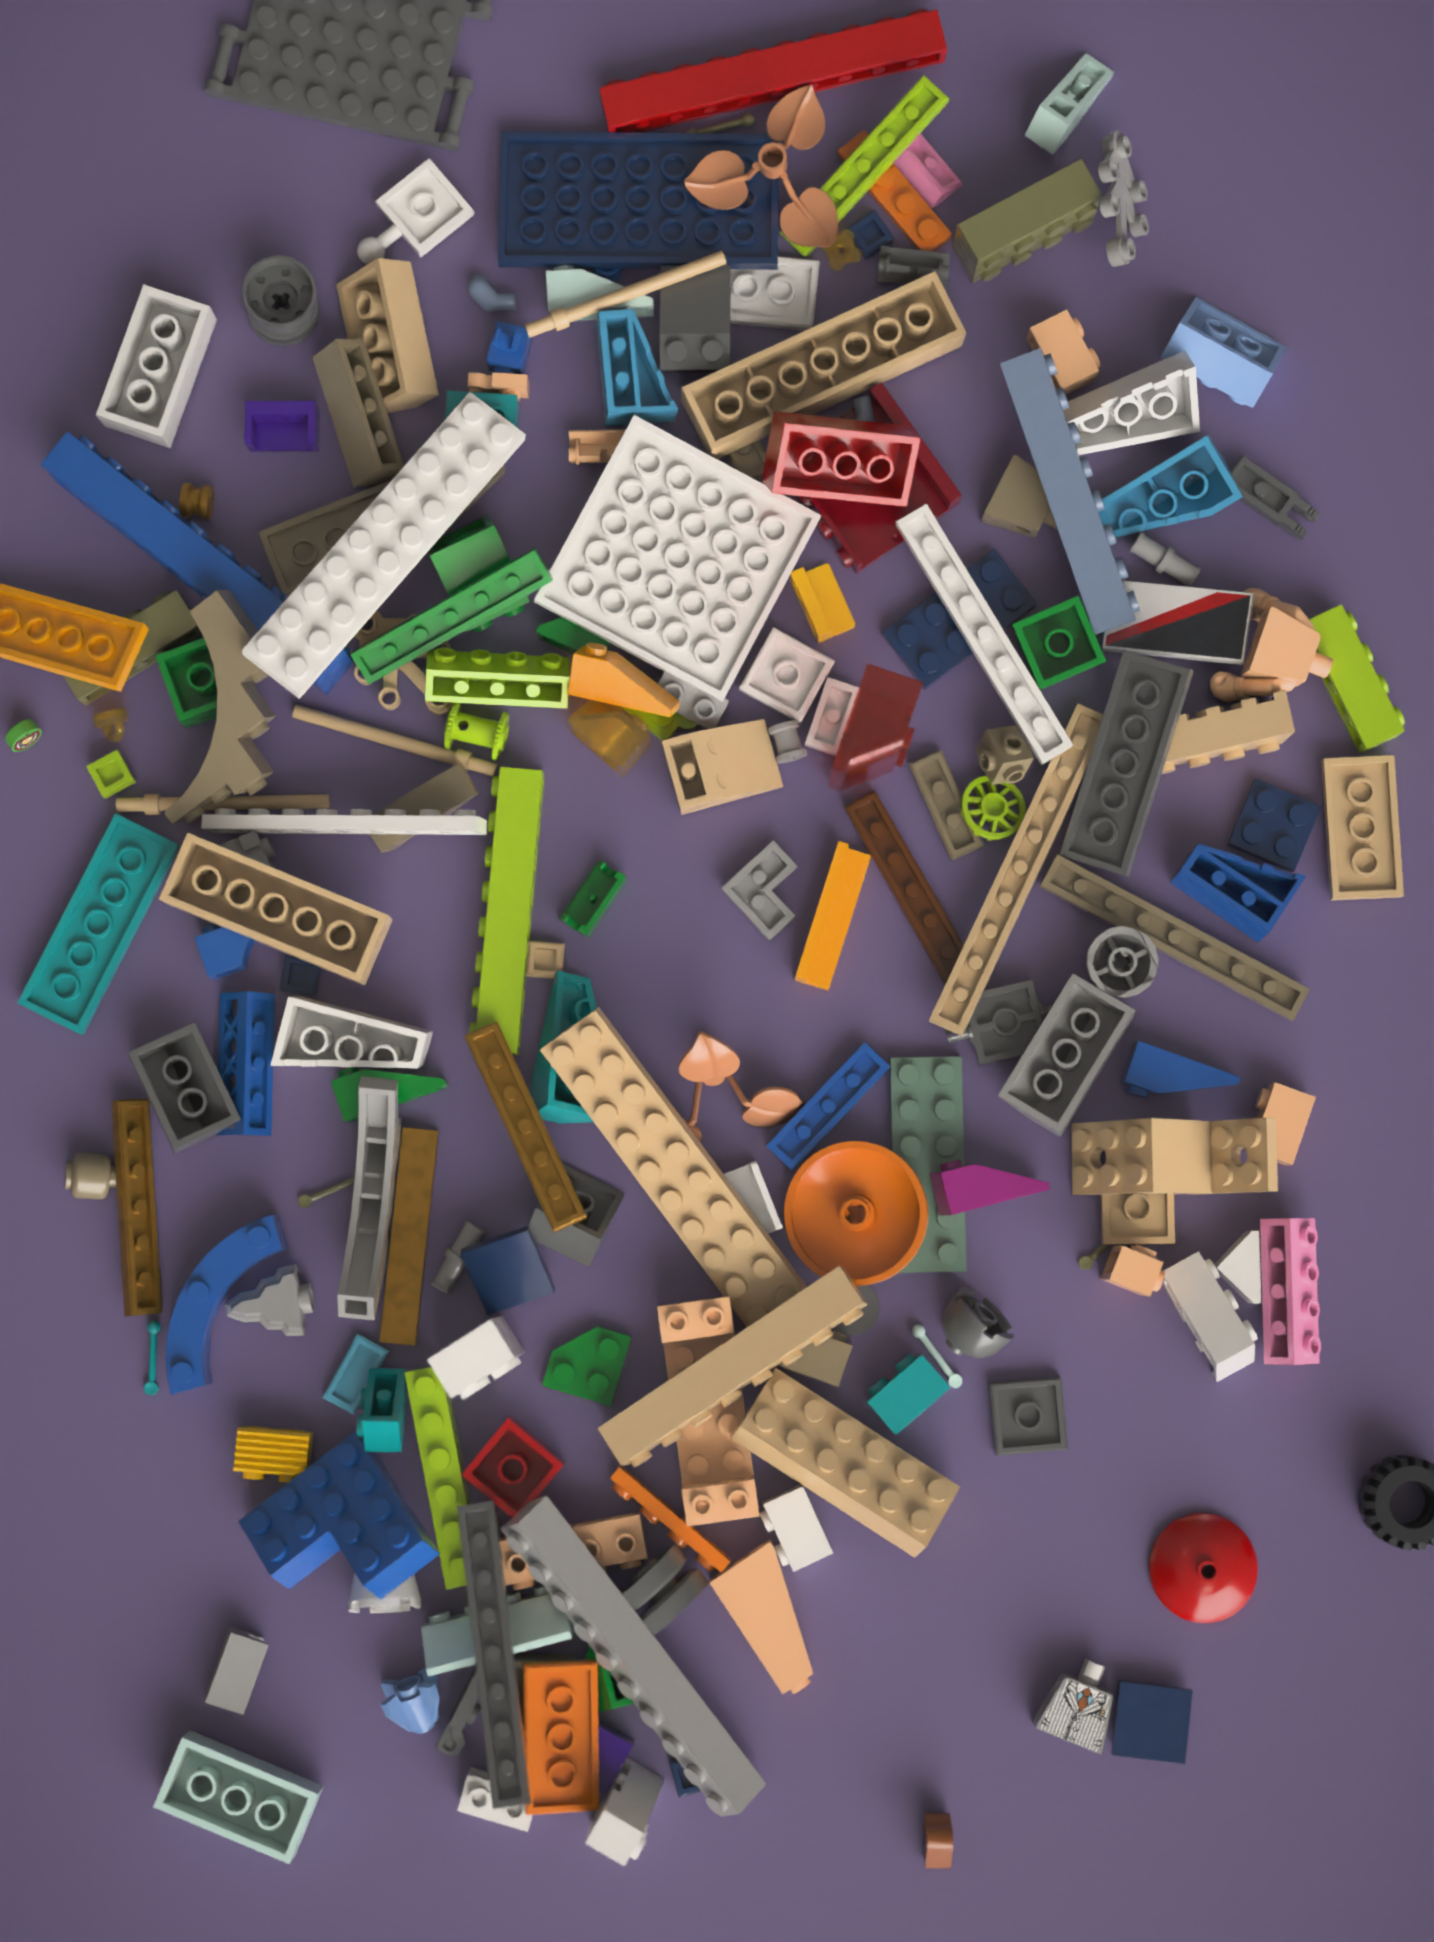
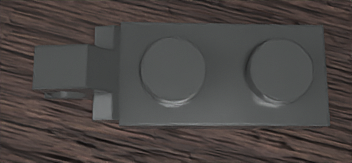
M476 1665L436 1743V1749L454 1758L465 1744L463 1733L465 1724L472 1725L481 1708V1705L477 1703L479 1688Z

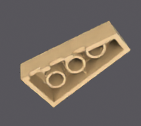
M1286 690L1274 692V697L1270 701L1259 703V700L1253 697L1241 700L1240 703L1230 706L1231 710L1224 711V707L1216 706L1197 712L1196 718L1190 719L1189 714L1180 715L1162 774L1175 771V765L1189 763V768H1195L1210 764V758L1223 756L1224 761H1230L1244 757V751L1258 749L1259 754L1279 750V744H1282L1295 732Z

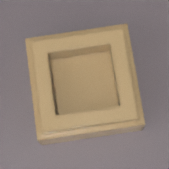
M529 941L526 977L554 979L555 972L558 970L563 971L565 944Z

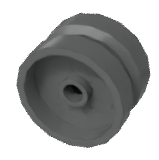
M675 1543L660 1555L648 1561L621 1591L634 1611L638 1610L648 1601L650 1602L639 1617L653 1635L678 1616L709 1583L698 1568L687 1570L677 1579L674 1577L684 1567L687 1556Z

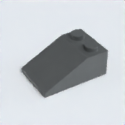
M722 265L661 288V372L714 373L731 365V265ZM661 266L660 273L679 266Z

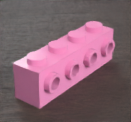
M1315 1218L1260 1219L1264 1364H1319L1321 1342L1318 1331L1320 1306L1317 1298L1319 1270L1316 1265L1318 1235L1315 1228Z

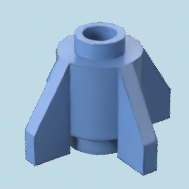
M424 1666L417 1672V1675L406 1677L399 1682L397 1680L385 1679L380 1683L387 1697L381 1703V1706L388 1719L408 1732H415L416 1734L428 1732L435 1726V1722L440 1717L438 1711L440 1699L438 1694V1674L428 1677L426 1666Z

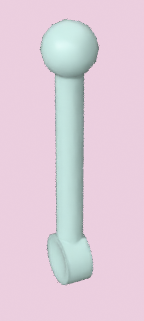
M921 1324L914 1325L912 1327V1335L915 1338H920L948 1376V1384L953 1388L960 1387L962 1385V1377L959 1374L953 1373L925 1335V1327Z

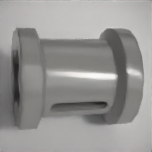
M798 720L786 721L768 728V733L773 735L778 751V756L776 757L778 764L792 762L807 756V750L802 748L797 732L799 727Z

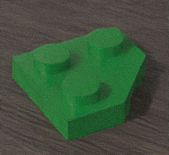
M597 1326L558 1347L551 1353L542 1386L612 1406L632 1336Z

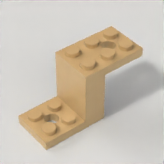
M1265 1117L1219 1121L1145 1118L1071 1123L1072 1195L1126 1193L1199 1195L1278 1191L1276 1118ZM1243 1147L1247 1151L1245 1164H1242L1240 1160V1153ZM1104 1150L1106 1153V1162L1102 1166L1100 1162V1155Z

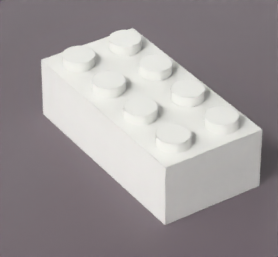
M143 284L96 416L105 427L171 448L217 321L210 306Z
M500 1316L487 1321L427 1359L450 1398L460 1394L461 1398L465 1399L491 1383L488 1378L490 1374L496 1379L521 1364L518 1357L525 1353L504 1317Z

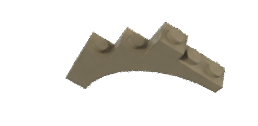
M216 590L189 611L204 636L213 662L217 686V716L211 746L198 775L186 792L164 812L172 824L183 821L191 824L199 819L202 814H205L204 806L211 801L217 804L232 792L234 795L248 792L249 795L255 794L268 784L265 778L274 772L252 741L264 734L270 728L267 723L276 717V714L254 685V683L262 681L269 675L242 655V649L255 636L258 629L230 590Z

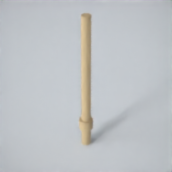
M721 250L564 309L562 306L549 311L550 315L524 324L527 334L531 338L552 329H556V331L570 327L569 323L725 265V256Z
M298 704L295 705L292 717L295 719L448 763L452 767L461 763L466 772L471 770L493 777L498 769V763L474 757L472 752L458 748L457 751H453Z
M145 794L144 797L116 798V811L144 812L145 815H160L161 811H166L180 797H161L160 794ZM330 795L228 796L217 804L211 801L203 807V810L219 808L234 810L330 808Z

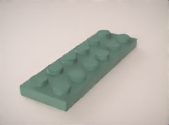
M962 1057L890 1058L892 1151L910 1164L920 1178L927 1196L929 1212L928 1226L923 1243L912 1261L899 1273L967 1272L965 1212L939 1216L929 1173L941 1171L939 1165L941 1163L960 1159L961 1164L964 1165Z

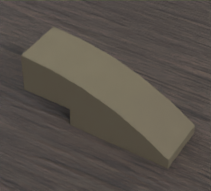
M460 763L418 786L375 815H385L386 809L406 810V815H419V810L433 809L440 810L441 815L448 816L478 795L479 792ZM416 834L370 835L380 852L384 853L394 851Z

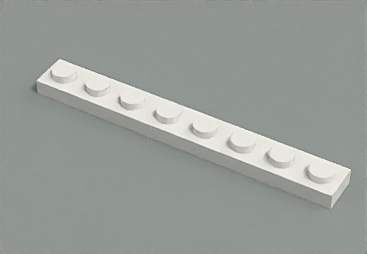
M926 504L896 521V527L1039 763L1042 765L1072 748V742L928 505Z
M219 808L215 809V814H202L201 829L212 833H250L257 831L259 834L486 835L487 820L476 816V811L466 809L454 810V816L441 815L440 810L433 809L419 810V815H406L407 811L400 809H386L385 815H372V810L351 809L350 815H338V810L317 809L316 815H304V810L282 809V815H270V810L248 809V815H236V810Z

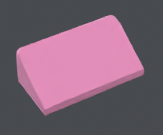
M921 133L893 163L931 209L940 204L963 184Z

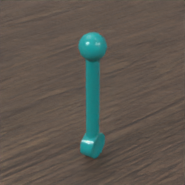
M151 1320L147 1324V1330L150 1332L148 1382L144 1385V1392L150 1396L155 1395L159 1391V1384L155 1381L157 1333L161 1330V1324L157 1320Z

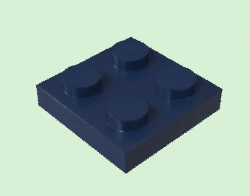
M1255 779L1227 845L1292 873L1297 867L1322 806Z

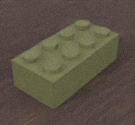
M1080 159L959 223L952 248L972 284L980 279L984 282L989 281L1001 273V268L1010 263H1013L1014 266L1019 265L1032 256L1031 252L1042 246L1044 249H1049L1057 245L1063 239V235L1071 231L1079 233L1091 226L1102 193L1085 163Z

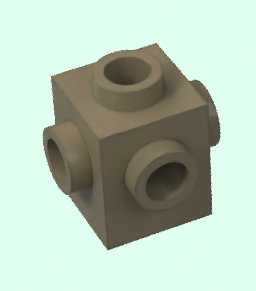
M1017 725L987 729L975 750V754L979 759V765L986 773L991 785L1000 783L1012 784L1022 780L1034 759L1032 750L1026 744Z

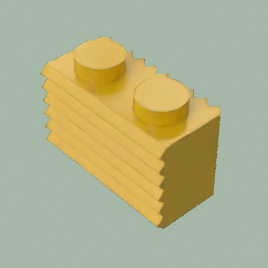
M247 1425L239 1426L237 1428L233 1471L243 1472L242 1478L251 1480H264L265 1474L279 1475V1482L288 1483L311 1465L314 1431Z

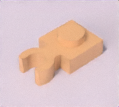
M492 372V375H486L482 373H468L467 387L469 392L517 395L519 401L520 398H529L530 384L526 374Z

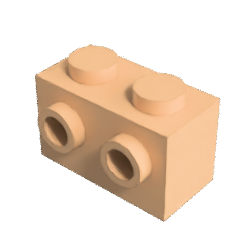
M1131 1244L1130 1249L1124 1246H1113L1100 1279L1138 1295L1151 1296L1152 1291L1158 1292L1163 1283L1165 1272L1161 1268L1164 1262L1155 1259L1157 1252L1137 1244L1136 1246Z

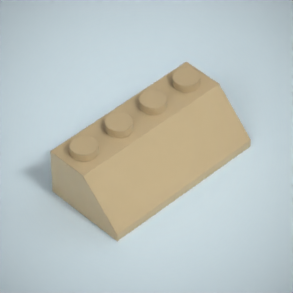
M377 258L337 283L336 287L347 339H364L387 413L416 408L438 396L437 383L411 262Z

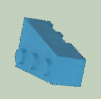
M634 309L598 311L595 328L605 426L629 425L634 415L650 424L674 422L678 408L668 392L663 374L656 365L651 353V347Z

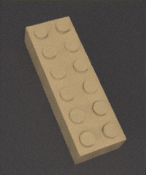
M187 833L159 900L170 906L364 986L393 920L385 913L190 833Z
M775 1368L772 1372L773 1375L762 1386L731 1439L915 1558L928 1546L960 1486Z

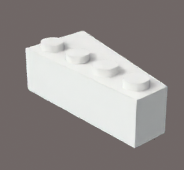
M1182 351L1068 401L1070 408L1064 410L1067 422L1075 421L1082 441L1075 444L1079 455L1200 432L1196 366L1187 352Z
M299 995L288 996L271 1066L420 1068L425 1065L433 1031Z

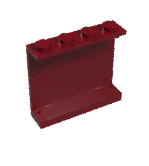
M882 382L870 389L869 397L872 403L875 422L907 425L920 437ZM855 407L839 418L855 420L857 418ZM921 438L907 507L796 495L795 497L799 504L822 515L816 525L818 531L825 540L831 538L837 546L838 550L835 553L845 568L851 566L857 574L905 541L896 527V521L926 504L934 517L938 519L959 505L962 494Z

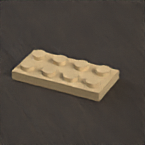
M1395 755L1322 759L1321 770L1330 901L1403 897L1404 887Z

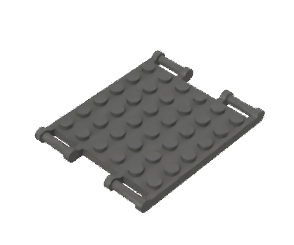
M254 0L247 31L240 30L229 24L220 25L218 33L220 43L211 78L206 80L204 92L211 97L457 151L461 141L458 134L467 98L469 95H472L475 83L465 77L454 78L450 77L465 17L481 21L491 20L493 12L492 0H478L474 3L469 2V0ZM233 45H242L233 86L225 85L224 80ZM446 91L455 93L446 130L443 133H438L436 131Z

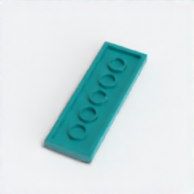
M115 813L17 1003L84 1036L181 846Z

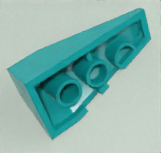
M559 970L554 975L531 1080L530 1094L542 1120L560 1124L593 1122L540 1051L544 1045L596 1009L590 978Z

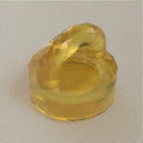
M124 707L97 713L92 717L95 729L102 728L106 739L110 742H118L123 738V723L130 721L127 709ZM112 725L115 727V733L112 732Z

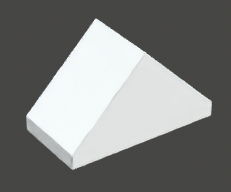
M1245 1231L1214 1265L1220 1277L1247 1303L1261 1304L1259 1231Z

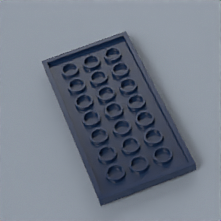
M501 131L498 266L555 268L561 265H569L574 268L661 269V266H681L722 250L726 259L725 265H731V269L778 270V178L770 179L765 177L761 171H757L750 180L745 181L748 188L747 199L741 205L729 210L714 209L699 202L687 190L684 180L694 171L703 158L720 150L730 151L738 155L744 163V174H746L752 168L754 162H759L758 154L765 144L779 142L772 140L768 134Z

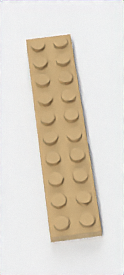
M597 1007L540 1049L722 1295L730 1297L731 1307L746 1327H749L807 1288L804 1281L600 1007Z

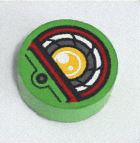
M25 719L15 724L7 732L5 742L13 752H21L32 746L40 738L42 730L33 719Z

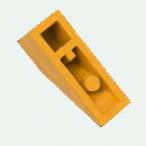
M587 643L586 646L583 645L573 654L568 695L671 717L679 709L680 701L619 653L608 651L605 645Z

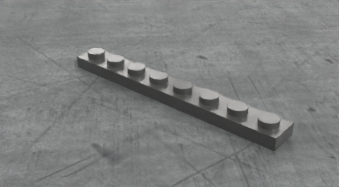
M495 1501L457 1506L492 1808L501 1809L532 1804Z

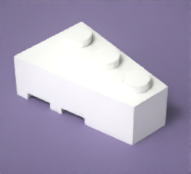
M1198 1251L1165 1269V1277L1162 1284L1183 1322L1186 1321L1197 1340L1195 1344L1199 1351H1204L1213 1366L1214 1371L1211 1373L1216 1382L1253 1363L1255 1357L1254 1341L1258 1339L1248 1320L1243 1322L1240 1320L1235 1311L1239 1307L1230 1290L1223 1291L1216 1280L1220 1278V1275L1210 1259L1204 1261Z
M627 1757L612 1786L600 1803L599 1810L595 1812L590 1821L585 1843L625 1866L629 1857L636 1860L646 1843L647 1823L665 1779Z

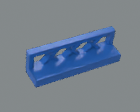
M251 991L220 993L218 1072L241 1120L235 1123L234 1128L228 1127L216 1135L271 1136L273 1066H271L274 1051L275 994ZM238 1000L237 1015L234 1019L232 1016V1001ZM235 1037L237 1048L233 1054L231 1052V1042ZM234 1073L236 1076V1086L232 1090L230 1078Z

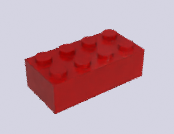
M774 411L761 480L771 493L907 507L921 438L907 425Z

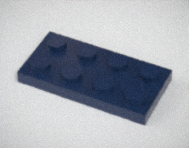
M995 549L967 568L968 573L1003 630L1036 607V601ZM934 593L882 633L884 639L924 690L973 654L937 593Z

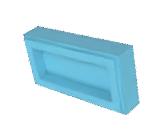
M357 1334L322 1398L355 1415L361 1405L362 1388H367L369 1368H381L390 1350L361 1334Z

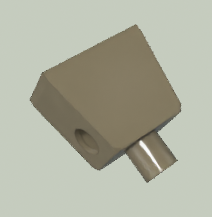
M1014 454L983 514L981 522L1032 538L1037 536L1043 523L1058 530L1037 469Z

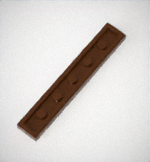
M874 790L845 806L844 811L871 855L941 980L946 985L964 944Z

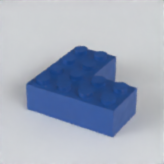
M356 1432L345 1438L238 1521L269 1575L288 1589H291L341 1550L363 1587L378 1598L383 1599L440 1554L376 1452H365L364 1439L358 1437Z

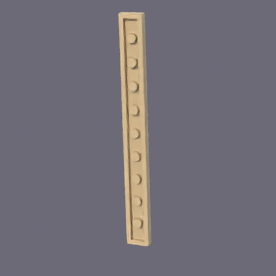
M1077 704L1065 729L1073 746L1051 759L929 1019L931 1023L963 1036L1082 782L1104 714Z

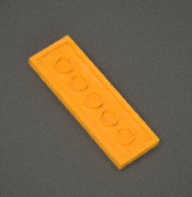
M0 583V658L116 691H122L149 630L144 623Z

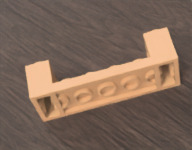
M729 1296L657 1306L668 1380L735 1336ZM742 1389L740 1390L742 1396L726 1407L720 1403L710 1410L712 1417L702 1424L694 1427L690 1423L680 1430L682 1437L676 1442L687 1526L759 1516L751 1452L731 1439L746 1414Z

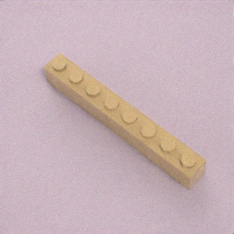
M838 1266L598 1427V1430L619 1464H632L635 1468L652 1457L650 1450L662 1443L663 1447H667L681 1438L680 1430L690 1423L696 1427L712 1417L710 1410L720 1403L726 1407L742 1396L740 1390L750 1383H753L754 1387L768 1380L773 1375L770 1370L781 1362L784 1366H788L803 1355L801 1349L811 1342L817 1346L833 1335L830 1329L842 1321L845 1326L856 1321L864 1314L861 1309L868 1304L846 1270Z

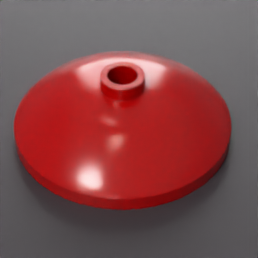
M1192 1513L1177 1518L1160 1532L1151 1548L1148 1571L1156 1596L1173 1614L1191 1622L1214 1623L1234 1615L1250 1599L1257 1582L1258 1562L1251 1541L1236 1524L1216 1514ZM1206 1564H1211L1213 1567V1573L1209 1577H1203L1201 1574V1569Z

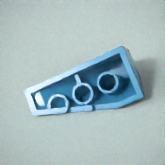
M1207 435L1102 499L1105 510L1099 511L1103 525L1111 524L1116 538L1212 516L1242 498L1243 495L1210 435Z

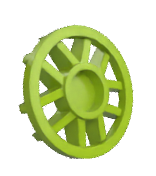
M987 775L972 781L965 789L960 800V815L974 831L975 836L980 835L987 838V841L1004 839L1013 835L1019 829L1026 814L1025 801L1022 793L1013 783H1000L1006 788L997 793L995 784L991 785ZM984 782L987 783L988 794L985 793L981 785ZM973 788L975 789L977 797L969 796ZM1011 791L1015 799L1007 802L1003 796ZM968 804L977 805L978 809L968 810ZM1018 804L1019 815L1009 808ZM971 817H979L978 823L976 824ZM1003 817L1008 818L1016 824L1013 827H1011ZM985 821L990 822L989 832L982 829ZM997 825L1005 832L995 833Z

